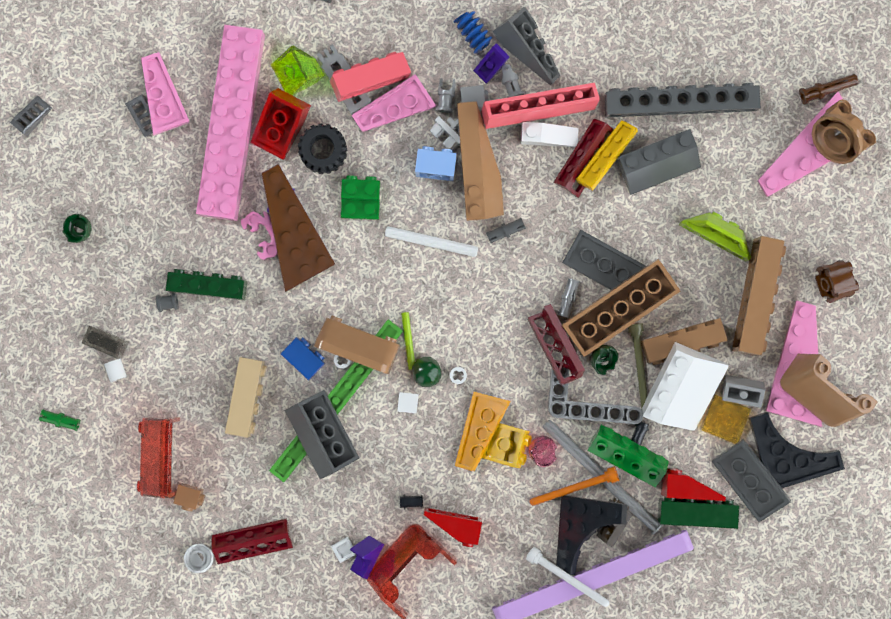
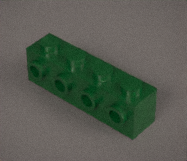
M174 269L173 272L167 273L165 291L245 300L247 281L242 280V276L231 275V279L223 278V274L212 273L211 277L204 276V272L193 271V274H185V270Z
M664 496V499L659 498L658 522L660 525L738 529L740 505L734 502L733 499L718 502L715 500H682L666 498Z

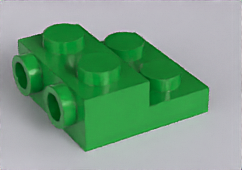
M352 175L342 179L341 219L379 220L380 180H377V177L366 176L365 180H357L358 176Z

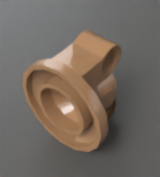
M844 99L839 100L826 110V113L813 125L811 133L813 143L818 152L826 159L838 164L853 162L863 151L876 143L875 134L869 129H864L862 121L851 113V105Z

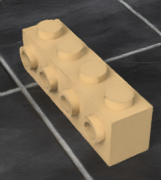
M239 357L225 434L246 438L254 434L256 423L253 422L254 415H258L260 406L257 400L263 391L261 379L265 377L267 366L264 365L265 361Z

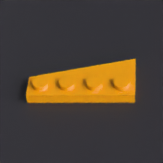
M473 392L455 462L456 467L475 471L511 401Z

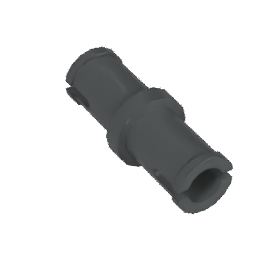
M519 218L506 225L503 223L501 227L486 232L492 244L504 237L509 238L511 234L526 228L522 218Z

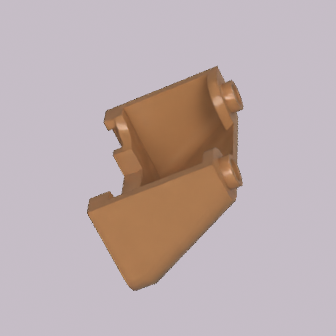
M798 353L780 380L781 388L823 423L831 427L840 426L870 413L878 403L869 394H861L857 398L851 394L845 395L828 381L827 378L831 373V364L821 354Z

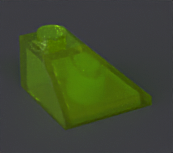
M294 45L288 48L271 64L282 88L291 95H295L316 84L325 76L317 60Z

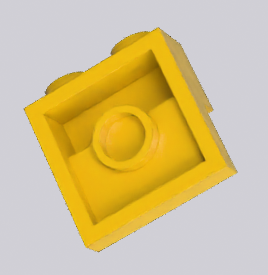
M499 423L482 458L510 467L521 468V465H524L527 459V455L524 454L526 446L529 447L532 436L529 435L530 431Z

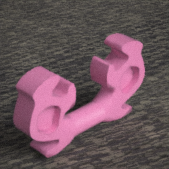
M264 211L263 218L256 212H250L244 219H241L242 228L246 230L247 225L252 226L250 231L255 232L259 229V225L262 224L271 237L270 243L263 241L258 245L263 247V253L257 252V255L262 260L277 256L278 253L269 214Z

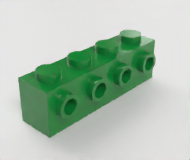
M602 424L591 439L587 450L655 488L667 472L669 461L663 456L653 453L645 446L631 441L630 438L622 436L612 428Z

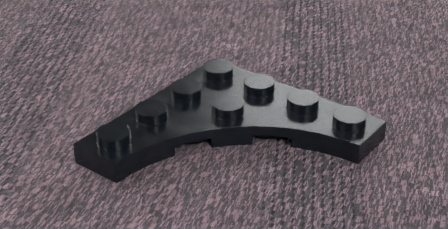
M768 412L748 417L760 460L781 488L845 469L839 450L813 452L800 449L780 435L774 427Z
M570 495L561 496L556 566L570 575H575L581 553L580 548L583 543L588 541L599 528L613 524H626L627 504Z

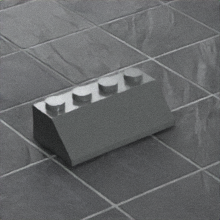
M691 129L622 155L616 160L630 195L701 168L698 146Z
M325 390L284 410L320 479L337 472L359 459Z

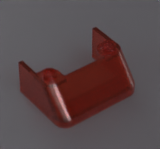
M145 417L138 424V432L141 433L140 480L137 481V492H140L141 496L171 498L176 495L177 490H171L173 422L180 421V417Z
M414 523L409 525L376 561L367 582L389 608L401 619H406L408 613L395 602L398 599L399 590L392 581L417 554L424 559L431 560L441 553L454 566L457 563V558L421 525Z

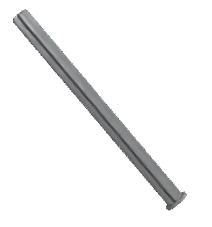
M548 420L543 425V428L594 477L604 474L605 471L554 422ZM606 481L602 483L618 500L629 506V510L651 530L652 535L662 527L617 482L608 483Z

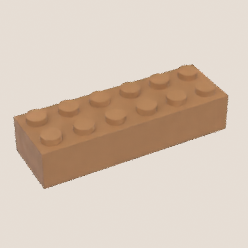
M765 236L753 239L751 258L748 264L731 350L733 352L761 356L766 351V333H769L771 328L769 318L775 308V303H772L773 297L777 294L779 287L776 284L777 277L782 272V265H780L781 257H784L786 252L784 240Z
M656 259L563 322L562 326L582 356L585 357L681 291L661 261Z

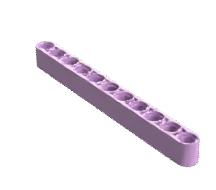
M682 530V533L664 537L662 541L645 545V548L640 550L639 548L634 549L625 556L621 557L620 555L610 559V562L605 564L602 562L592 566L593 569L577 572L573 577L592 590H595L689 552L694 547L687 530ZM560 579L553 585L548 584L540 587L538 591L533 593L532 591L521 595V598L516 600L514 598L510 599L498 607L493 606L492 611L496 619H523L584 593L563 579Z

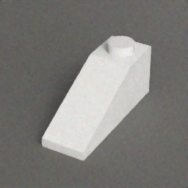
M522 122L521 144L576 147L578 144L579 128L546 123Z

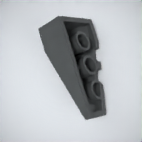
M524 6L500 24L493 33L505 49L551 85L560 77V73L552 56L545 54L544 44L546 43L543 38L538 39L534 31L538 26Z

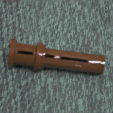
M852 74L825 84L815 83L812 87L800 88L799 95L803 105H806L809 101L815 99L822 100L825 95L857 86L859 84L856 74Z

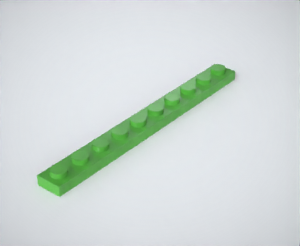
M388 319L375 336L383 339L388 336L397 340L403 330ZM354 362L330 392L328 398L337 415L373 371L372 368ZM298 436L293 439L269 470L282 482L288 479L307 454Z

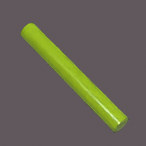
M409 312L401 313L408 370H411L415 363Z

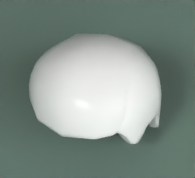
M204 544L190 546L184 555L185 566L193 573L206 572L211 568L214 561L212 550ZM198 553H201L203 555V561L199 557Z

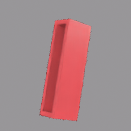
M392 52L382 59L378 57L373 58L364 65L358 63L353 65L351 69L345 71L344 69L337 70L333 73L330 83L338 102L406 80L409 78L411 70L403 52Z

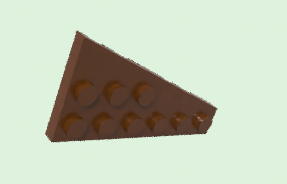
M278 163L261 174L285 292L334 266L335 262Z

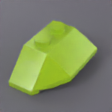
M709 212L682 220L679 223V226L745 262L750 260L751 255L743 230L739 229L740 226L732 221L728 223L722 220L723 217L715 212L711 214Z

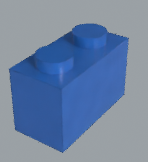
M296 337L281 352V355L307 380H311L326 364L323 361L325 357L317 350L313 352L309 348L311 344L305 338L299 339Z

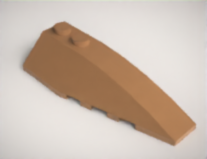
M477 102L457 103L466 220L489 219L504 215L501 175Z

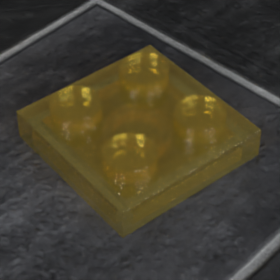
M714 394L700 430L736 444L740 440L751 409L738 403L723 401L721 396Z

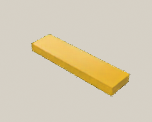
M621 120L578 176L577 182L593 191L638 132L637 128Z

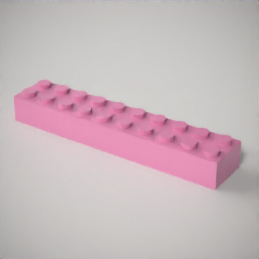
M224 25L196 214L199 216L231 221L238 220L265 40L263 30Z

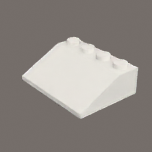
M675 342L642 407L643 417L663 425L695 431L729 364Z

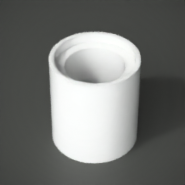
M121 359L104 364L110 383L127 377Z

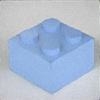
M423 146L422 149L417 151L416 177L454 181L457 153H453L451 149L434 151L433 147Z

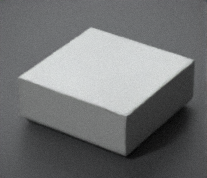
M400 392L397 411L417 413L419 394Z
M349 537L331 546L340 563L356 555L350 551L353 545Z

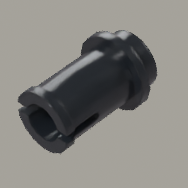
M641 421L635 424L636 428L631 438V441L642 445L646 432L650 430L648 428L649 424Z
M403 494V496H400V508H404V510L412 507L423 508V495L405 496Z

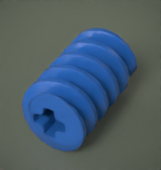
M475 11L466 12L456 18L454 23H459L457 25L458 30L463 29L461 35L467 36L465 41L471 42L469 47L471 49L476 48L474 54H477L489 46L492 36L485 37L488 30L481 31L484 24L477 25L480 18L473 19Z

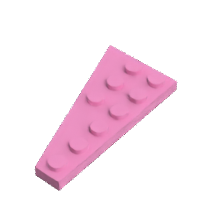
M839 92L835 93L820 112L757 180L766 197L830 162V160L818 152L813 143L811 133L813 125L826 113V110L842 99Z
M797 300L765 411L822 427V421L786 393L780 385L783 374L798 353L818 354L816 306Z

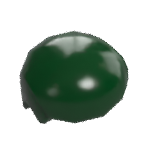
M72 214L63 223L62 233L66 236L68 242L81 243L86 241L91 235V223L82 214ZM75 227L82 229L83 232H77Z
M601 345L591 353L590 363L597 374L606 375L608 370L615 369L619 353L611 345ZM609 361L607 365H602V362Z
M432 357L419 358L412 366L413 378L421 387L430 388L435 386L441 379L440 365Z

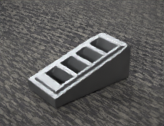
M37 95L10 123L28 137L50 112L52 107ZM37 103L40 104L44 110L41 111L35 105ZM31 109L35 110L39 115L36 117L30 112ZM29 115L33 120L30 122L25 116ZM24 121L27 126L24 127L20 122Z
M140 95L125 103L143 136L146 137L152 134L151 128L144 129L146 125L151 123V120L149 119L142 124L140 122L141 119L150 115L148 103L144 96ZM140 102L143 103V106L135 110L132 108ZM143 109L147 110L146 113L137 117L136 113L142 111Z

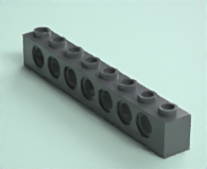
M729 83L724 84L723 87L708 84L704 85V88H697L696 85H687L681 89H678L677 86H667L666 89L648 87L647 90H639L638 87L628 88V91L612 88L604 95L605 118L758 111L761 108L760 85H754V83H743L742 86H735V84ZM736 93L742 95V102H739L735 99ZM716 94H721L724 97V102H718ZM697 95H702L705 98V103L698 102ZM684 96L686 104L679 103L677 97ZM645 97L648 100V105L640 104L639 98ZM658 97H665L667 99V104H660L658 101ZM620 99H628L629 106H623L620 103Z

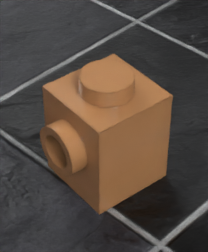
M181 483L178 485L173 503L181 505L183 510L192 512L193 509L196 510L199 506L203 505L206 496L203 494L204 489Z

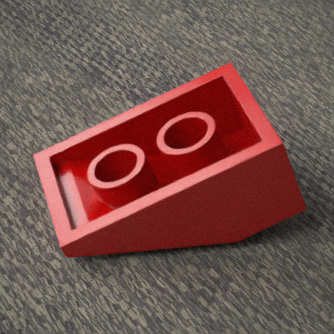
M279 88L271 91L250 143L284 160L306 120L311 105Z
M667 468V472L662 478L661 495L666 498L726 501L725 496L682 473V470L677 468Z
M425 507L424 516L458 542H462V546L473 547L478 545L482 518Z

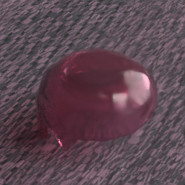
M545 435L539 436L532 440L528 448V454L537 466L548 467L557 459L555 455L557 446L552 438ZM547 449V453L543 455L542 453Z

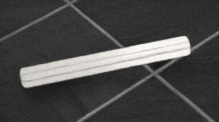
M388 226L385 231L386 237L476 257L478 247L394 227Z

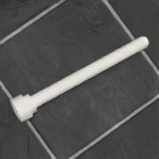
M533 547L526 557L527 561L532 564L539 563L602 606L607 607L609 605V601L545 559L539 549Z

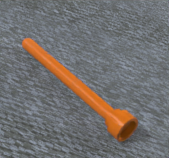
M614 466L608 468L602 475L531 498L530 504L535 506L606 481L608 483H615L620 481Z

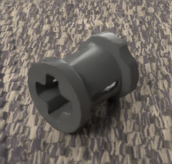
M172 293V295L163 297L157 295L156 306L158 311L163 312V310L172 308L178 310L177 294Z

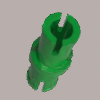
M44 409L40 413L42 417H39L41 422L54 424L55 427H65L74 431H78V424L81 421L80 419L64 416V413L57 414Z

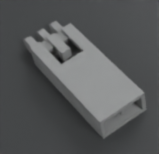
M333 44L330 45L332 54L328 52L327 48L323 50L327 57L323 58L320 52L317 53L318 58L323 64L321 67L329 80L334 73L332 69L340 65L344 71L351 69L342 53L339 54ZM367 93L359 95L361 98L360 102H358L356 97H353L357 102L356 104L353 103L351 98L343 100L351 115L372 102Z

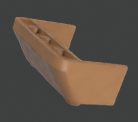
M331 315V318L326 317L314 347L385 374H390L400 345L396 344V339L388 336L383 339L341 323L342 319Z

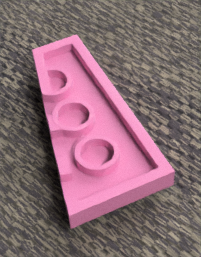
M157 52L141 58L153 136L188 124L189 119L160 53Z
M415 74L354 113L352 117L360 130L365 132L435 108L436 105Z

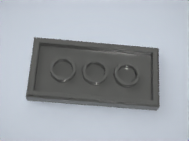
M583 230L579 231L562 262L609 290H612L646 266Z
M744 439L712 460V463L758 522L791 503V499Z

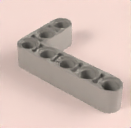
M551 367L548 412L551 416L638 424L643 420V411L639 407L567 401L568 383L562 385L563 393L556 395L553 388L560 383ZM565 368V373L562 375L563 378L569 377V369ZM556 403L562 406V411L559 414L552 412V406ZM574 405H579L581 408V413L577 416L571 413V408ZM597 406L600 409V414L597 417H592L590 411L593 407ZM613 408H617L619 411V416L616 419L610 417V411ZM636 410L638 412L636 420L629 418L630 411Z

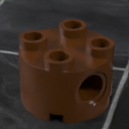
M838 260L835 263L822 265L816 269L819 275L815 276L820 295L827 297V300H825L827 303L836 302L844 297H852L855 291L859 290V284L854 279L852 273L853 266L849 261Z

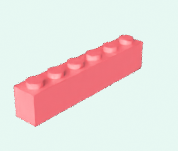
M594 82L485 101L481 114L485 129L595 110L600 98Z

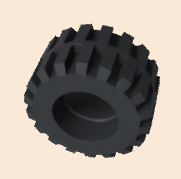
M319 123L318 126H310L311 129H306L304 131L305 134L299 138L298 153L302 162L314 173L330 174L333 170L337 171L338 167L344 164L343 161L347 157L346 152L348 150L343 135L337 128H333L329 124L323 125ZM319 139H328L334 145L332 155L326 159H317L312 154V146Z

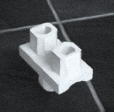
M438 116L430 132L437 139L445 132L449 136L443 142L447 149L452 150L457 145L460 146V136L454 131L459 132L458 119L454 121L449 117L447 119V122L451 125L449 126Z

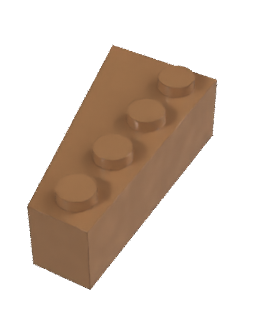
M721 318L642 340L641 344L647 363L652 362L653 365L664 363L663 359L668 357L675 342L701 352L700 348H715L719 346V343L728 340Z

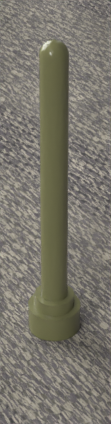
M643 323L628 327V333L633 336L641 410L648 396L640 337L642 331H644Z

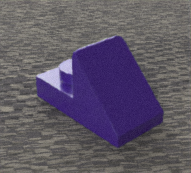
M496 43L473 71L487 84L502 69V66L505 65L510 56Z
M368 536L353 546L350 551L357 556L350 570L360 577L368 579L384 544Z

